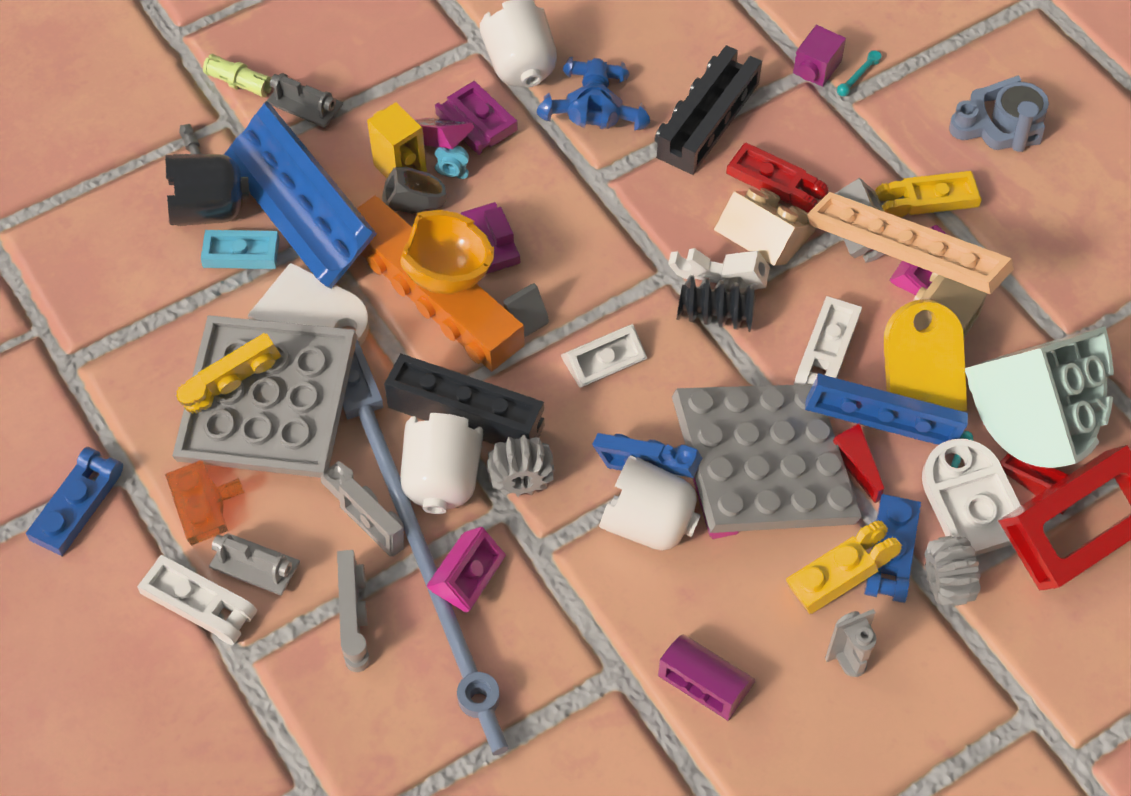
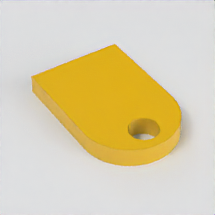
M915 300L901 306L889 319L884 332L886 391L958 411H967L964 334L958 317L949 308L933 300ZM922 310H929L932 316L929 326L922 330L915 329L913 321L916 314Z

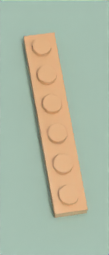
M829 192L807 214L811 226L988 294H992L1014 270L1012 258L832 192Z

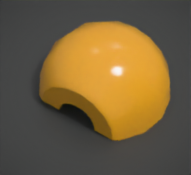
M444 210L423 211L418 213L415 218L400 262L403 270L415 284L432 293L451 295L470 289L484 278L493 262L494 247L491 246L487 236L474 225V220L456 212Z

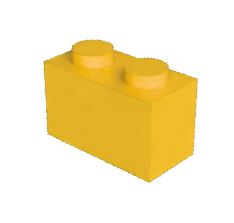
M397 102L377 111L372 117L367 119L373 164L386 178H388L394 167H409L427 173L422 127Z

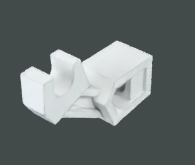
M693 248L689 249L687 259L683 258L678 251L671 252L668 263L676 275L684 279H688L689 275H694L695 279L703 280L704 277H707L713 283L724 280L725 287L729 290L733 283L737 282L739 283L740 292H745L748 285H753L754 290L766 288L770 266L758 250L728 254L725 256L722 264L710 261V258Z

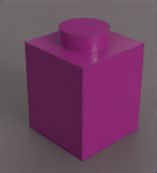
M816 24L796 51L793 74L823 87L842 62L846 38Z

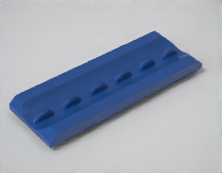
M265 101L250 120L247 128L234 140L223 155H227L235 160L239 166L241 177H248L250 194L314 276L326 287L332 289L377 233L273 106Z

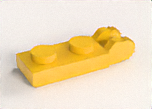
M971 171L903 178L902 181L882 183L875 190L879 200L886 202L881 205L884 212L900 218L908 213L909 215L977 208L982 200L973 172Z
M263 333L201 370L197 375L187 380L184 385L181 384L175 396L188 412L197 414L203 409L206 410L212 406L214 396L228 394L236 390L241 385L242 380L254 373L260 374L269 370L275 364V360L282 356L268 334Z
M874 521L870 525L864 526L856 537L852 536L786 578L788 586L809 614H813L879 572L878 568L888 563L892 558L894 559L895 556H898L902 545L896 537L888 538L875 545L878 541L884 539L888 532V528L882 521ZM874 546L870 554H868L866 550Z

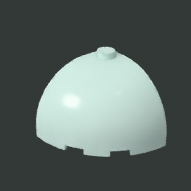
M1106 326L1029 347L965 368L968 387L972 392L983 424L994 440L1017 459L1039 467H1062L1082 461L1099 444L1100 441L1097 438V434L1101 426L1108 425L1113 397L1107 396V376L1114 375Z

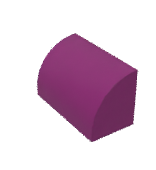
M685 634L680 635L669 646L659 662L658 676L727 721H729L755 683V678Z

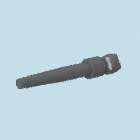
M191 124L180 125L179 133L187 151H190L191 154H201L199 150L200 144L196 135L193 134L194 130Z

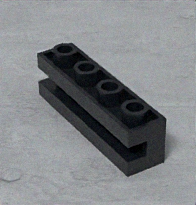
M728 45L723 48L718 56H712L706 67L705 74L701 78L697 77L694 80L689 95L684 101H678L671 119L667 124L662 123L655 135V142L657 143L656 158L693 175L759 85L762 61L749 56L744 65L737 62L738 50Z
M400 353L384 383L388 408L415 416L424 421H429L430 413L452 414L469 419V428L475 430L481 427L483 429V441L494 445L498 442L506 443L508 437L520 439L525 435L529 440L535 437L539 438L545 426L544 418L541 417L544 411L543 401Z

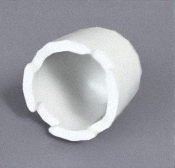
M534 0L506 1L502 3V10L492 16L490 12L484 15L480 22V34L493 68L501 81L513 87H533L552 73L557 62L556 47L544 9L535 6Z
M430 413L429 421L418 422V419L413 416L405 424L400 476L401 486L404 494L414 503L423 506L422 509L425 512L444 514L447 509L456 508L466 503L474 493L483 442V429L481 427L475 430L469 428V419L452 414Z
M630 455L615 487L622 489L619 497L614 495L611 504H607L599 527L652 549L661 551L672 549L678 545L684 534L692 537L701 516L694 512L697 501L695 490L684 479Z

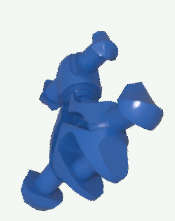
M569 57L563 66V71L568 77H571V74L584 76L582 80L583 87L569 93L566 99L552 100L550 93H548L537 108V115L544 121L550 122L552 114L567 113L573 123L584 128L587 124L600 126V129H608L614 126L619 119L635 122L634 130H642L650 124V117L642 102L639 109L624 106L622 99L607 88L609 86L608 78L620 79L619 83L629 78L630 73L625 63L621 62V66L609 65L600 58L580 62L573 61V57Z

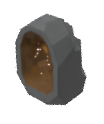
M394 167L385 181L382 194L383 202L393 211L411 214L436 210L444 205L447 198L445 185L430 173L409 167Z

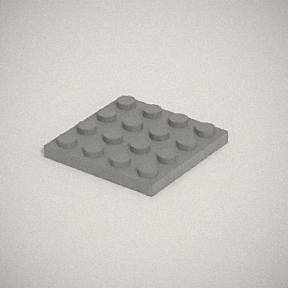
M208 315L192 377L263 333L268 334L282 357L275 360V364L269 370L260 374L254 373L242 380L241 385L236 390L228 394L214 396L210 408L203 409L197 414H192L184 408L172 455L177 462L321 478V475H325L330 466L358 337L355 330Z
M813 384L677 388L672 399L685 445L697 449L703 458L694 477L710 533L855 525L862 517L839 447L833 442L835 435L829 417L805 410L806 397Z

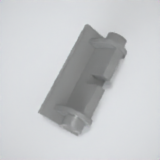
M226 533L224 536L218 534L213 540L212 550L217 551L209 568L282 596L300 560Z
M874 609L862 614L858 611L848 613L835 624L825 660L829 662L837 658L843 671L851 677H859L865 673L867 669L866 660L869 659L871 651L876 644V635L871 628L876 613Z

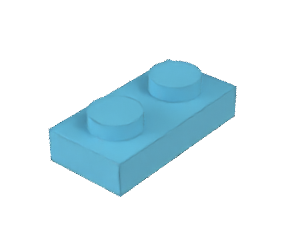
M205 230L201 253L203 268L276 269L280 240L278 231Z

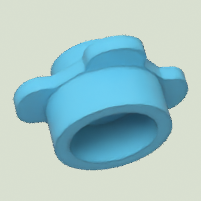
M457 145L454 149L444 147L436 149L435 156L438 158V163L435 165V170L439 174L459 179L468 177L469 171L466 169V165L469 161V155L464 148Z

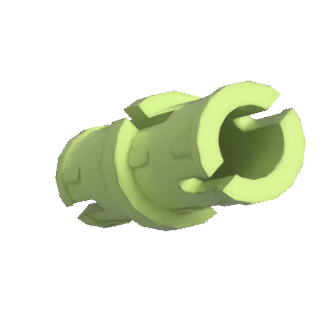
M210 54L209 58L205 59L203 65L204 74L227 82L229 87L236 90L242 88L263 98L267 97V93L271 92L270 80L272 77L255 72L242 62H230L215 54Z

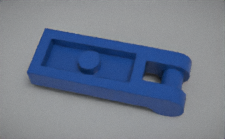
M91 447L84 448L79 454L77 464L25 533L29 541L63 557L121 476L123 463L112 457L105 459L101 457L99 451ZM93 471L100 473L95 481L88 479Z
M885 494L881 495L876 521H882L888 528V532L884 539L878 541L875 545L888 538L896 537L902 545V549L898 556H895L894 559L892 558L888 563L878 568L879 572L866 579L864 595L877 597V594L892 596V601L906 602L921 502ZM881 573L896 576L895 580L881 578Z

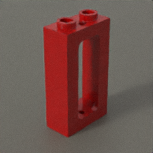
M1128 445L1106 450L998 520L1039 591L1060 588L1131 540V514H1129L1062 559L1056 554L1043 531V526L1047 521L1113 478H1115L1131 505V450Z

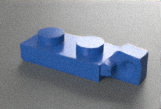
M597 433L592 443L607 468L621 471L631 455L674 475L694 478L703 459L697 449L683 444L673 448L657 440L641 441L631 439L623 434H615L613 436Z

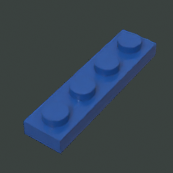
M819 373L806 397L805 410L857 424L860 423L864 426L937 445L948 440L959 439L968 425V413Z

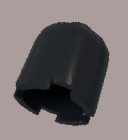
M221 154L165 155L166 179H168L169 185H174L175 194L167 195L170 225L187 226L224 223L238 216L242 207V199L249 198L248 177H241L239 166L234 159Z

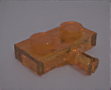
M202 460L165 474L186 539L191 546L228 531L223 516V501L245 493L239 477L217 487L210 479L207 467Z

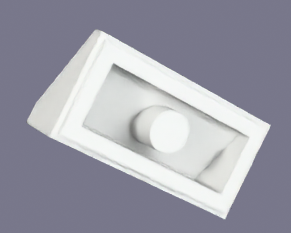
M633 324L561 354L563 362L579 388L647 359Z

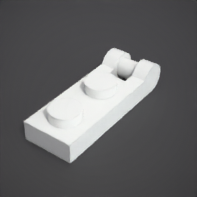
M826 296L799 366L794 385L813 384L818 375L811 372L813 366L827 370L826 376L838 377L861 314V306Z
M160 555L137 586L140 594L214 633L219 639L230 645H234L240 637L241 632L239 630L245 621L250 622L257 613L256 607L249 601L163 555ZM224 607L232 611L226 621L218 617Z

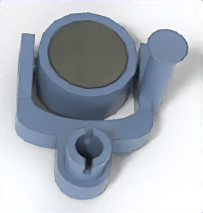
M1019 75L984 88L975 89L972 91L970 101H961L957 104L956 112L951 117L949 131L953 137L960 140L982 137L984 142L994 150L1012 147L1017 152H1023L1025 146L1041 144L1045 129L1044 120L1049 106L1048 97L1041 88L1034 84L1021 82ZM996 100L991 121L984 102Z

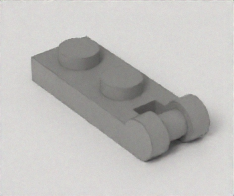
M354 550L337 551L341 648L347 668L353 672H361L370 663L366 640L360 633V626L368 625L366 601H359L358 590L366 588L364 564L357 565Z

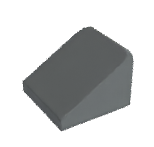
M535 283L530 284L503 301L504 308L524 325V338L549 323L547 311Z

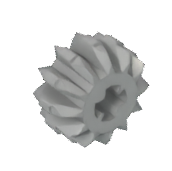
M525 435L520 439L508 437L506 443H495L494 450L488 452L487 468L489 480L492 482V487L501 490L503 495L515 493L517 497L523 493L533 495L534 490H544L547 488V483L554 480L553 454L550 451L549 444L541 443L540 438L535 437L529 440Z
M956 536L939 537L938 540L929 541L924 554L926 559L924 566L927 572L926 579L929 581L930 592L934 595L937 603L958 606L975 601L981 589L979 583L981 575L978 569L979 562L975 557V549L971 546L970 541L966 537Z

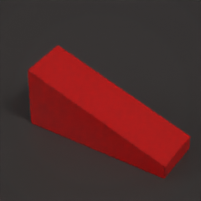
M860 423L835 436L833 442L839 447L846 469L873 502L877 503L880 501L885 488Z
M1009 453L1000 461L1006 475L1036 496L1068 476V474L1055 468L1039 467L1025 463Z

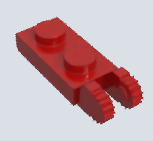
M743 143L727 165V175L759 190L761 188L767 189L778 195L780 200L787 203L790 202L793 206L807 213L818 204L815 198H818V200L823 199L829 192L825 182L806 173V170L748 143Z

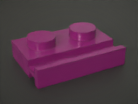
M475 81L448 96L447 101L443 104L439 102L435 104V113L440 119L473 123V130L463 141L478 155L482 153L483 148L488 145L490 147L494 146L518 130L517 120Z

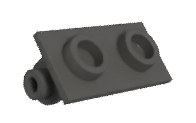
M284 73L274 74L270 80V86L274 88V92L267 102L278 109L326 128L343 106V102L333 98L330 92H322L307 85L302 86L300 82L288 78Z

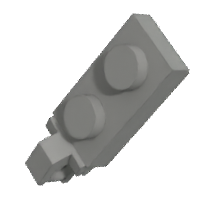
M337 461L336 464L327 469L325 475H321V483L340 501V508L389 556H395L404 549V525L401 519L394 512H387L378 503L377 497L367 486L361 487L353 479V471Z

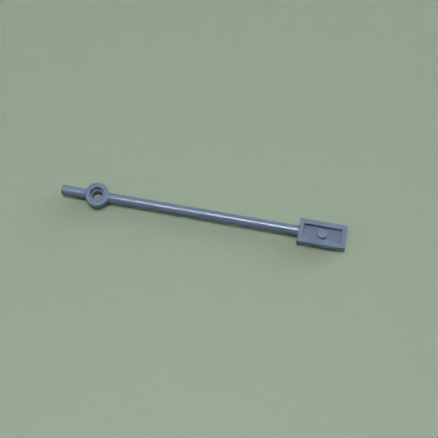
M357 340L342 408L347 420L357 416L360 417L427 586L437 568L410 500L402 490L401 478L375 416V410L384 408L383 401L360 343ZM428 589L463 678L457 688L459 707L466 715L479 718L492 754H503L509 747L494 712L500 701L499 686L492 676L487 673L478 672L451 603ZM475 694L486 696V699L481 703L471 700Z

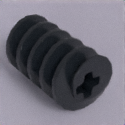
M689 275L685 284H682L676 320H680L684 311H687L689 322L694 323L699 313H702L704 325H709L712 318L717 316L718 325L723 328L727 320L731 318L734 330H738L742 322L746 321L748 332H750L756 302L754 286L748 285L745 292L741 294L739 283L734 282L727 292L724 280H719L715 288L711 289L709 278L704 277L700 286L696 287L694 275Z

